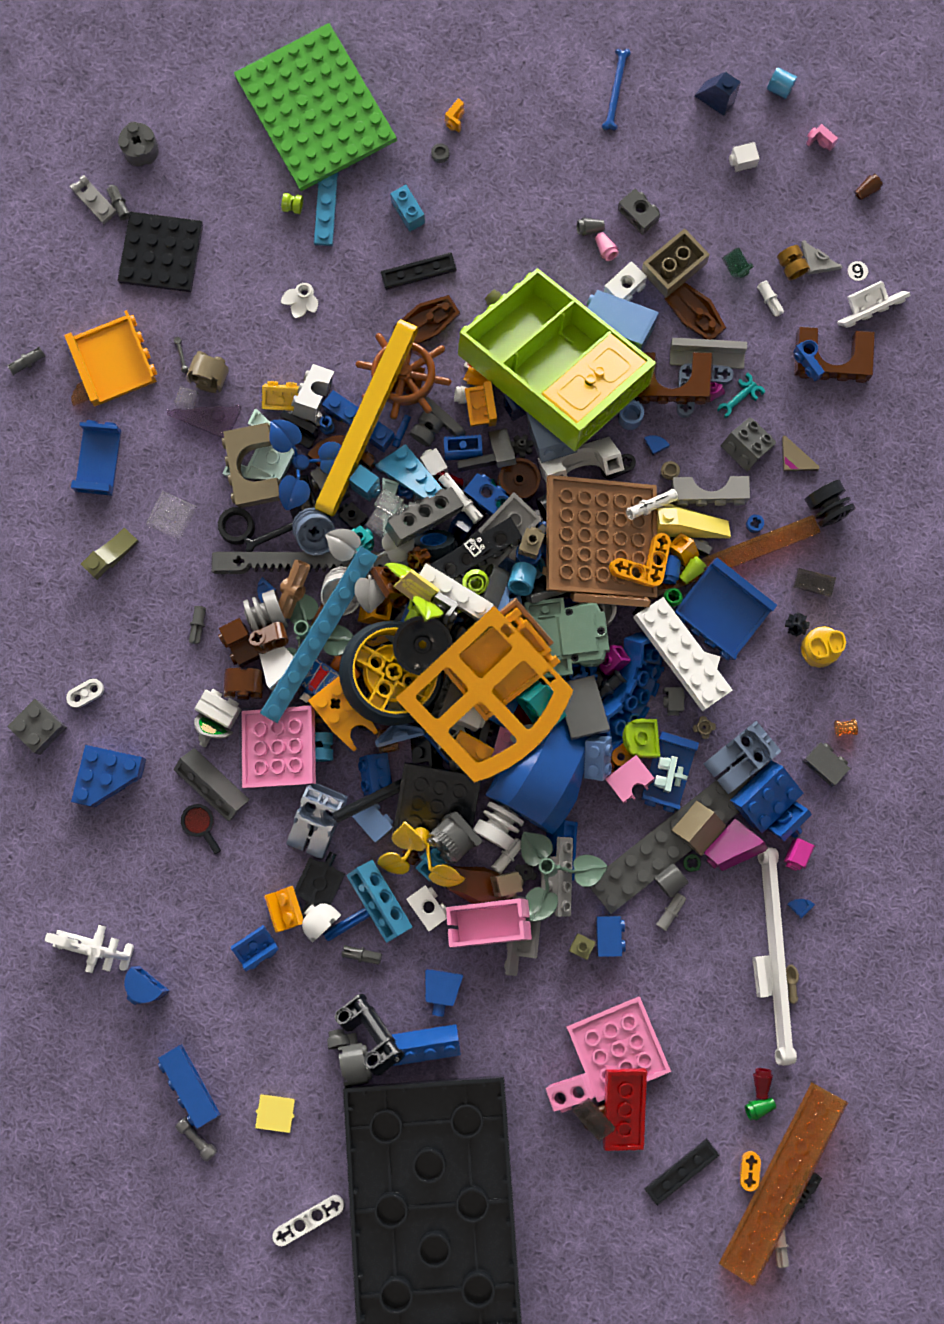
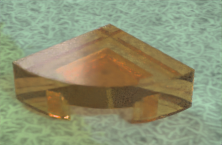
M83 381L76 385L71 396L74 406L90 400Z

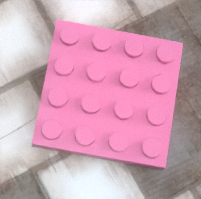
M312 705L287 707L278 723L260 714L261 710L242 711V788L316 784L315 709Z
M640 996L566 1026L583 1069L589 1077L597 1102L605 1100L606 1069H646L647 1082L671 1072Z

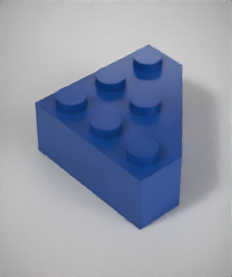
M85 745L71 802L97 807L103 801L141 779L146 759L140 756Z

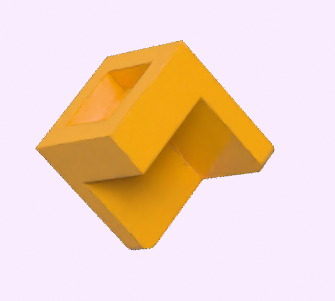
M682 533L670 544L671 554L677 556L685 567L691 558L699 556L694 540Z

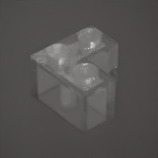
M383 489L374 504L375 511L365 525L366 529H369L373 534L382 539L387 533L385 530L388 522L387 519L394 514L399 515L403 513L406 509L404 500L386 489Z

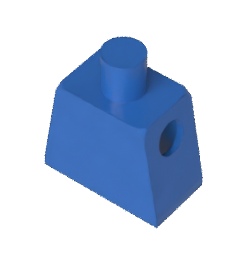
M426 969V1002L434 1003L432 1015L444 1017L445 1006H454L463 974Z

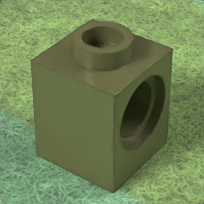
M577 933L569 948V952L588 960L596 942Z

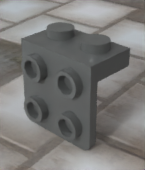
M748 418L733 430L720 446L744 470L749 471L759 458L776 444V441L755 420Z

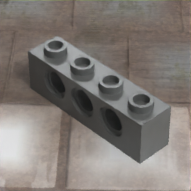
M452 487L446 490L442 488L435 493V496L431 498L425 497L418 505H411L403 513L390 516L387 519L388 522L385 530L395 545L399 547L461 512L464 504ZM436 505L442 506L443 509L437 508ZM420 513H424L427 517H422ZM404 522H409L411 526L405 525Z

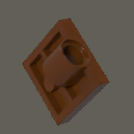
M377 566L372 568L370 572L385 598L390 600L393 607H403L410 601L407 596L394 587L400 578L389 568Z

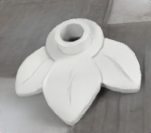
M301 283L296 289L287 290L281 299L282 304L291 305L294 318L302 317L307 310L315 313L318 308V300L313 295L312 286L308 283ZM304 290L308 291L306 295H302L301 292Z

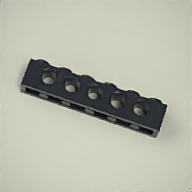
M509 517L482 533V536L492 547L487 554L480 556L476 561L473 559L469 565L463 563V556L469 553L462 545L430 566L453 580L459 576L462 579L475 566L479 569L488 563L486 560L493 556L496 559L504 554L503 550L510 546L512 549L521 544L520 540L523 537L512 518ZM498 534L506 536V542L502 545L496 543V536ZM448 564H454L456 567V571L452 575L446 572Z

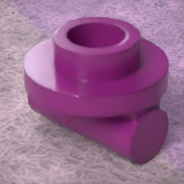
M712 383L711 401L725 394L721 384Z

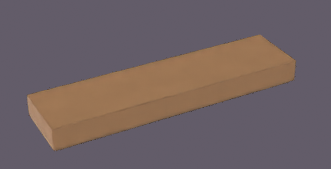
M576 592L570 595L574 602L650 607V600L642 596L596 595Z

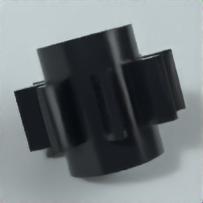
M799 612L794 615L789 614L788 620L785 623V627H789L788 633L796 637L801 634L805 635L810 626V622L806 621L807 616Z

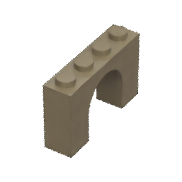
M263 423L224 431L222 445L227 451L225 463L230 469L228 481L230 486L232 485L233 492L231 493L233 504L239 508L280 501L279 484L281 481L278 478L253 482L246 480L241 472V463L247 453L254 449L271 446L269 440L270 425Z

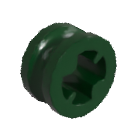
M687 855L683 859V867L688 872H695L701 867V860L697 855ZM696 859V868L693 866L689 868L687 860Z

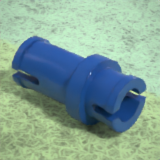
M322 416L320 418V430L325 435H331L335 430V425L329 416H325V419Z

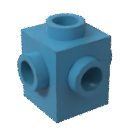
M437 848L430 851L433 868L436 865L446 864L440 857L441 853ZM425 851L420 856L422 861L416 869L431 881L429 879L431 871L428 869L427 853Z

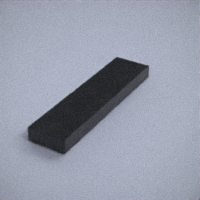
M452 252L386 269L381 271L385 289L388 290L455 272L457 269Z
M706 1138L644 1189L654 1203L659 1205L720 1155Z

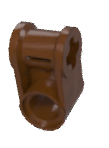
M274 622L269 626L252 632L249 636L250 644L255 647L259 654H265L276 648L283 647L289 642L284 623Z

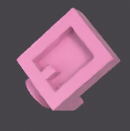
M821 124L817 129L814 127L809 132L806 144L810 146L817 139L821 147L827 148L830 151L835 146L838 138Z

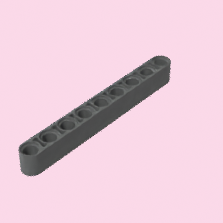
M489 564L485 570L489 579V585L486 591L479 596L494 604L498 609L510 573L494 564ZM468 616L465 626L470 629L477 621ZM447 674L431 713L436 719L440 718L463 696L462 692Z

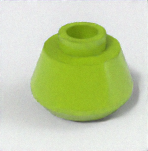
M474 569L464 575L462 585L480 595L486 591L489 579L485 572Z

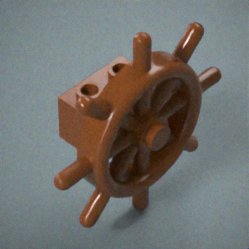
M381 333L375 335L382 349L374 358L373 363L357 361L355 364L357 368L371 370L372 378L388 344ZM413 342L391 391L395 392V394L390 393L387 402L392 404L390 413L392 420L397 419L400 406L413 405L418 402L425 413H431L432 408L425 397L431 392L434 383L446 386L451 385V379L436 376L433 361L434 358L445 352L444 346L441 345L428 353L422 346ZM412 353L420 357V359L409 365ZM424 364L427 366L428 374H426L425 368L421 367Z

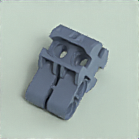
M755 721L703 763V765L713 777H716L724 769L728 770L717 782L729 794L777 756L781 750L759 723ZM742 737L749 739V747L741 743ZM755 752L762 755L761 762L754 759ZM739 758L741 761L733 767L731 764Z
M317 783L308 785L301 798V805L296 811L294 824L286 845L303 851L310 839L306 853L323 859L338 825L334 821L333 816L326 813V810L333 813L345 807L348 796ZM308 802L315 804L316 809L312 808Z

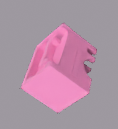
M637 755L605 779L623 804L627 802L628 798L636 799L632 793L634 786L642 785L648 790L647 786L655 781L652 774Z

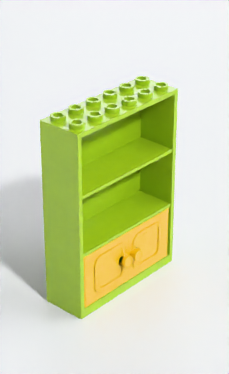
M538 268L534 272L528 273L523 281L516 283L507 294L504 293L494 305H489L482 315H477L473 322L468 326H464L459 333L458 355L573 451L578 450L650 385L656 365L655 361Z

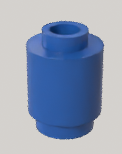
M668 555L662 583L673 585L679 580L682 561L677 556Z

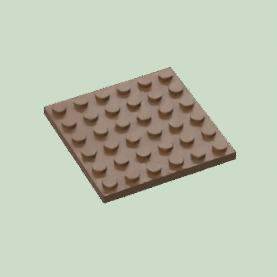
M548 475L546 591L657 598V586L652 588L613 576L609 571V564L617 558L646 565L651 540L657 535V509L652 510L648 515H641L633 520L627 517L626 509L639 504L642 500L647 501L656 497L657 485ZM654 555L653 561H654V563H655L656 565H657V555ZM619 564L615 565V567L618 568V571L623 569L619 567ZM633 568V576L639 578L640 571L637 568ZM654 574L650 576V578L653 579V582L657 581V579L654 578Z

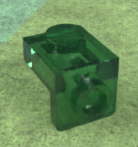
M736 247L722 257L732 277L743 278L754 267L752 263L746 261L739 247Z

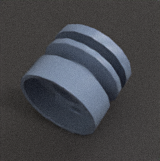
M307 508L300 511L294 517L292 523V533L300 548L310 555H322L329 552L325 535L336 529L328 515L315 508Z

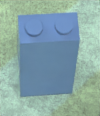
M597 290L595 295L591 294L587 301L589 310L638 349L643 350L656 325L659 312Z

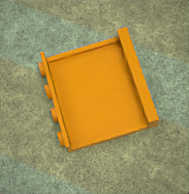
M127 310L124 311L126 316L73 336L71 332L64 335L89 399L94 407L157 382L155 375H158L154 365H150L148 361L151 356L148 349H143L141 344L144 342L142 334L135 329V326H137L134 315L130 316Z

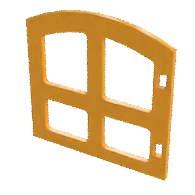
M493 606L395 699L472 781L477 782L506 770L535 749L558 722L569 702L573 689L506 617ZM504 624L513 632L509 637L500 630ZM492 626L512 646V650L485 676L479 678L461 660L460 654L488 627ZM522 661H526L553 690V695L546 708L531 729L525 728L492 692V689ZM449 667L468 687V691L440 718L436 719L417 700L416 696L441 671ZM546 670L556 678L551 683L543 675ZM478 702H482L517 740L516 743L504 751L481 762H476L449 734V729Z

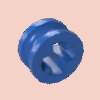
M757 514L750 516L746 522L747 529L752 533L759 532L764 526L763 518ZM753 519L760 523L757 528L751 526Z

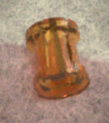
M855 718L850 721L841 722L835 720L834 729L836 737L858 734Z

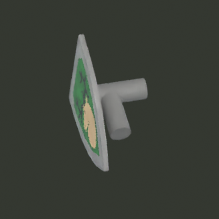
M201 713L194 719L195 729L199 733V744L202 747H206L211 738H227L234 733Z

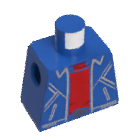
M316 658L300 685L305 690L299 699L309 705L308 700L336 679L339 673Z

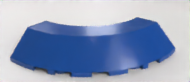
M638 632L624 638V650L631 659V662L619 673L625 678L627 683L620 685L613 695H608L602 701L610 731L596 735L612 737L611 745L613 750L623 743L622 734L625 726L633 720L644 719L650 709L647 703L651 695L656 697L660 686L656 682L664 671V666H662L663 657L644 632Z

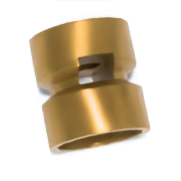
M799 245L788 247L777 255L781 266L785 267L784 272L788 280L799 278L810 270L806 259L802 258L803 253Z

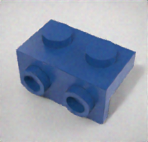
M388 753L365 755L359 758L358 769L361 772V788L364 796L392 783Z
M262 925L232 945L231 950L241 962L246 972L249 969H255L264 959L273 957L276 951H278V946L266 927Z

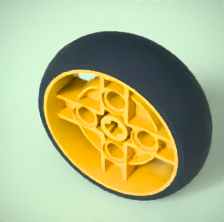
M400 621L377 622L356 633L345 647L339 667L341 688L352 708L361 716L374 723L389 726L404 725L415 721L407 710L387 711L384 708L388 702H398L395 698L408 687L405 684L406 678L413 682L420 675L412 674L400 666L394 656L393 644L382 645L374 650L365 644L379 636H395L397 629L404 623ZM420 641L419 646L421 648H424L426 646V642ZM371 659L378 661V668H374L371 665ZM355 665L363 669V679L367 689L370 691L367 699L360 691L356 682ZM391 669L394 670V672H393L394 676H393V677L390 676V674H391L390 670H391ZM444 670L416 696L417 700L428 711L435 704L441 692ZM380 685L386 687V695L380 693Z

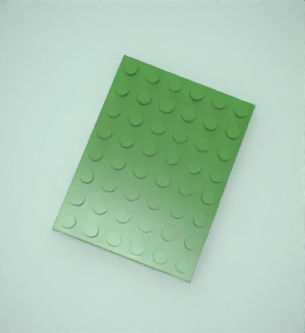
M330 23L234 72L238 83L300 191L315 185L397 141L396 135Z

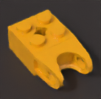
M339 676L308 700L331 731L353 752L357 749L350 736L354 727L364 726L372 731L374 735L378 733L373 722L361 716L349 704L342 691ZM333 700L340 701L339 709H332L330 707Z

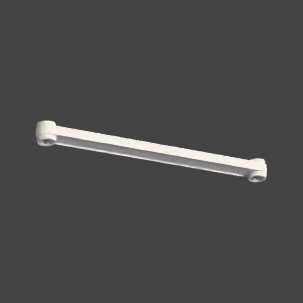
M768 847L765 852L758 855V861L762 866L777 1039L775 1060L778 1065L786 1066L794 1064L797 1056L792 1046L776 864L779 860V854L776 848Z

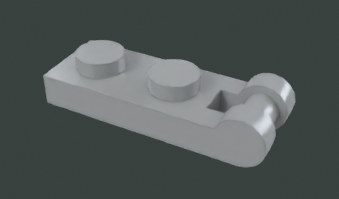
M82 175L76 184L73 183L69 187L104 225L117 214V211L90 181ZM86 186L87 190L82 193L81 189Z

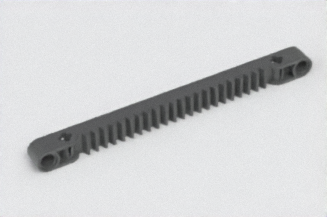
M213 552L211 572L214 574H244L251 567H253L255 572L258 571L259 567L263 572H265L267 567L270 572L273 571L274 567L278 572H280L282 567L285 572H288L289 567L292 569L295 560L308 563L310 565L309 572L312 568H314L315 572H318L319 568H322V571L325 572L327 568L332 570L337 567H348L353 557L348 561H339L332 556L331 552H326L322 555H310L306 552ZM372 552V553L375 554V555H379V554L382 553V552ZM386 554L376 560L374 566L389 568L385 564L392 562L389 561ZM242 559L244 563H241V565L238 567L236 563H239V561ZM407 559L400 562V564L406 565L409 568H411L407 562Z

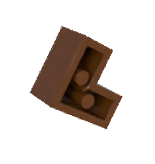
M240 617L219 627L221 633L218 636L222 644L226 648L229 647L232 654H230V658L234 665L238 664L242 668L260 659L259 653L249 642L250 634Z

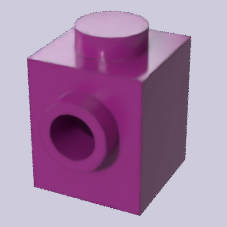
M611 645L609 647L610 652L606 654L605 661L599 665V669L605 675L614 674L615 669L619 672L631 662V659L621 645Z

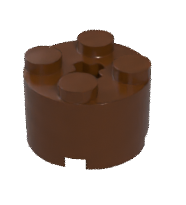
M241 668L225 669L224 697L235 698L237 696V700H249V696H251L253 699H262L263 671L254 668H247V670H241Z

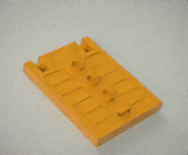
M516 607L505 616L510 623L514 621L517 624L515 628L554 668L560 663L559 658L556 655L553 657L550 654L551 648L527 619L523 620L520 617L522 613ZM505 624L500 628L507 637L513 634ZM491 627L472 642L460 654V658L477 677L482 678L512 650V646L494 627ZM522 661L492 689V692L506 706L541 677L526 661ZM446 667L444 672L464 695L468 691V687L449 667ZM478 702L474 706L485 721L494 715L482 702Z

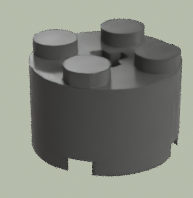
M133 121L128 123L120 132L118 144L127 162L140 167L155 161L159 153V147L156 137L149 126Z
M357 1043L338 1047V1051L343 1053L339 1054L342 1077H344V1080H347V1082H343L344 1087L369 1083V1080L372 1079V1072L363 1063L364 1056L368 1053L366 1045Z

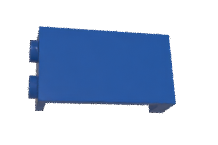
M92 420L80 422L83 435L76 480H72L71 488L79 493L112 496L121 430L112 422H105V424H98V422Z
M662 731L659 735L660 758L678 757L675 773H677L679 766L684 768L683 775L688 776L699 742ZM659 758L652 759L649 769L654 779L656 775L663 777L667 775V770L658 768ZM673 778L671 792L669 793L663 792V789L654 786V782L647 786L648 790L644 787L641 800L645 801V805L655 807L657 804L663 806L664 811L674 813L675 810H680V802L687 780H681L680 787L674 786L675 778Z

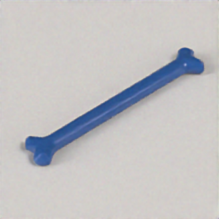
M629 49L615 50L619 59L607 120L602 124L603 130L617 129L614 118L625 61L631 54Z

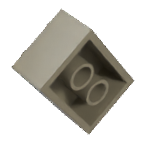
M684 228L643 262L642 272L667 298L708 263L710 254Z

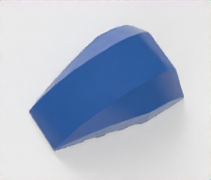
M563 718L535 749L514 765L497 773L485 796L553 835L577 801L584 774L585 741L590 736L571 740L566 720Z

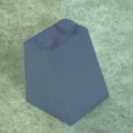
M526 412L529 434L541 463L577 453V450L573 451Z

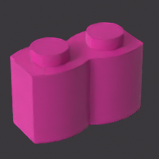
M793 839L784 859V862L787 863L786 867L794 871L806 868L815 846L802 839Z

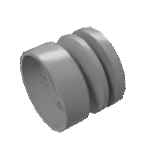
M274 589L262 593L263 603L261 604L256 597H252L253 607H251L248 599L243 601L244 613L253 632L274 622H282L285 628L288 627Z

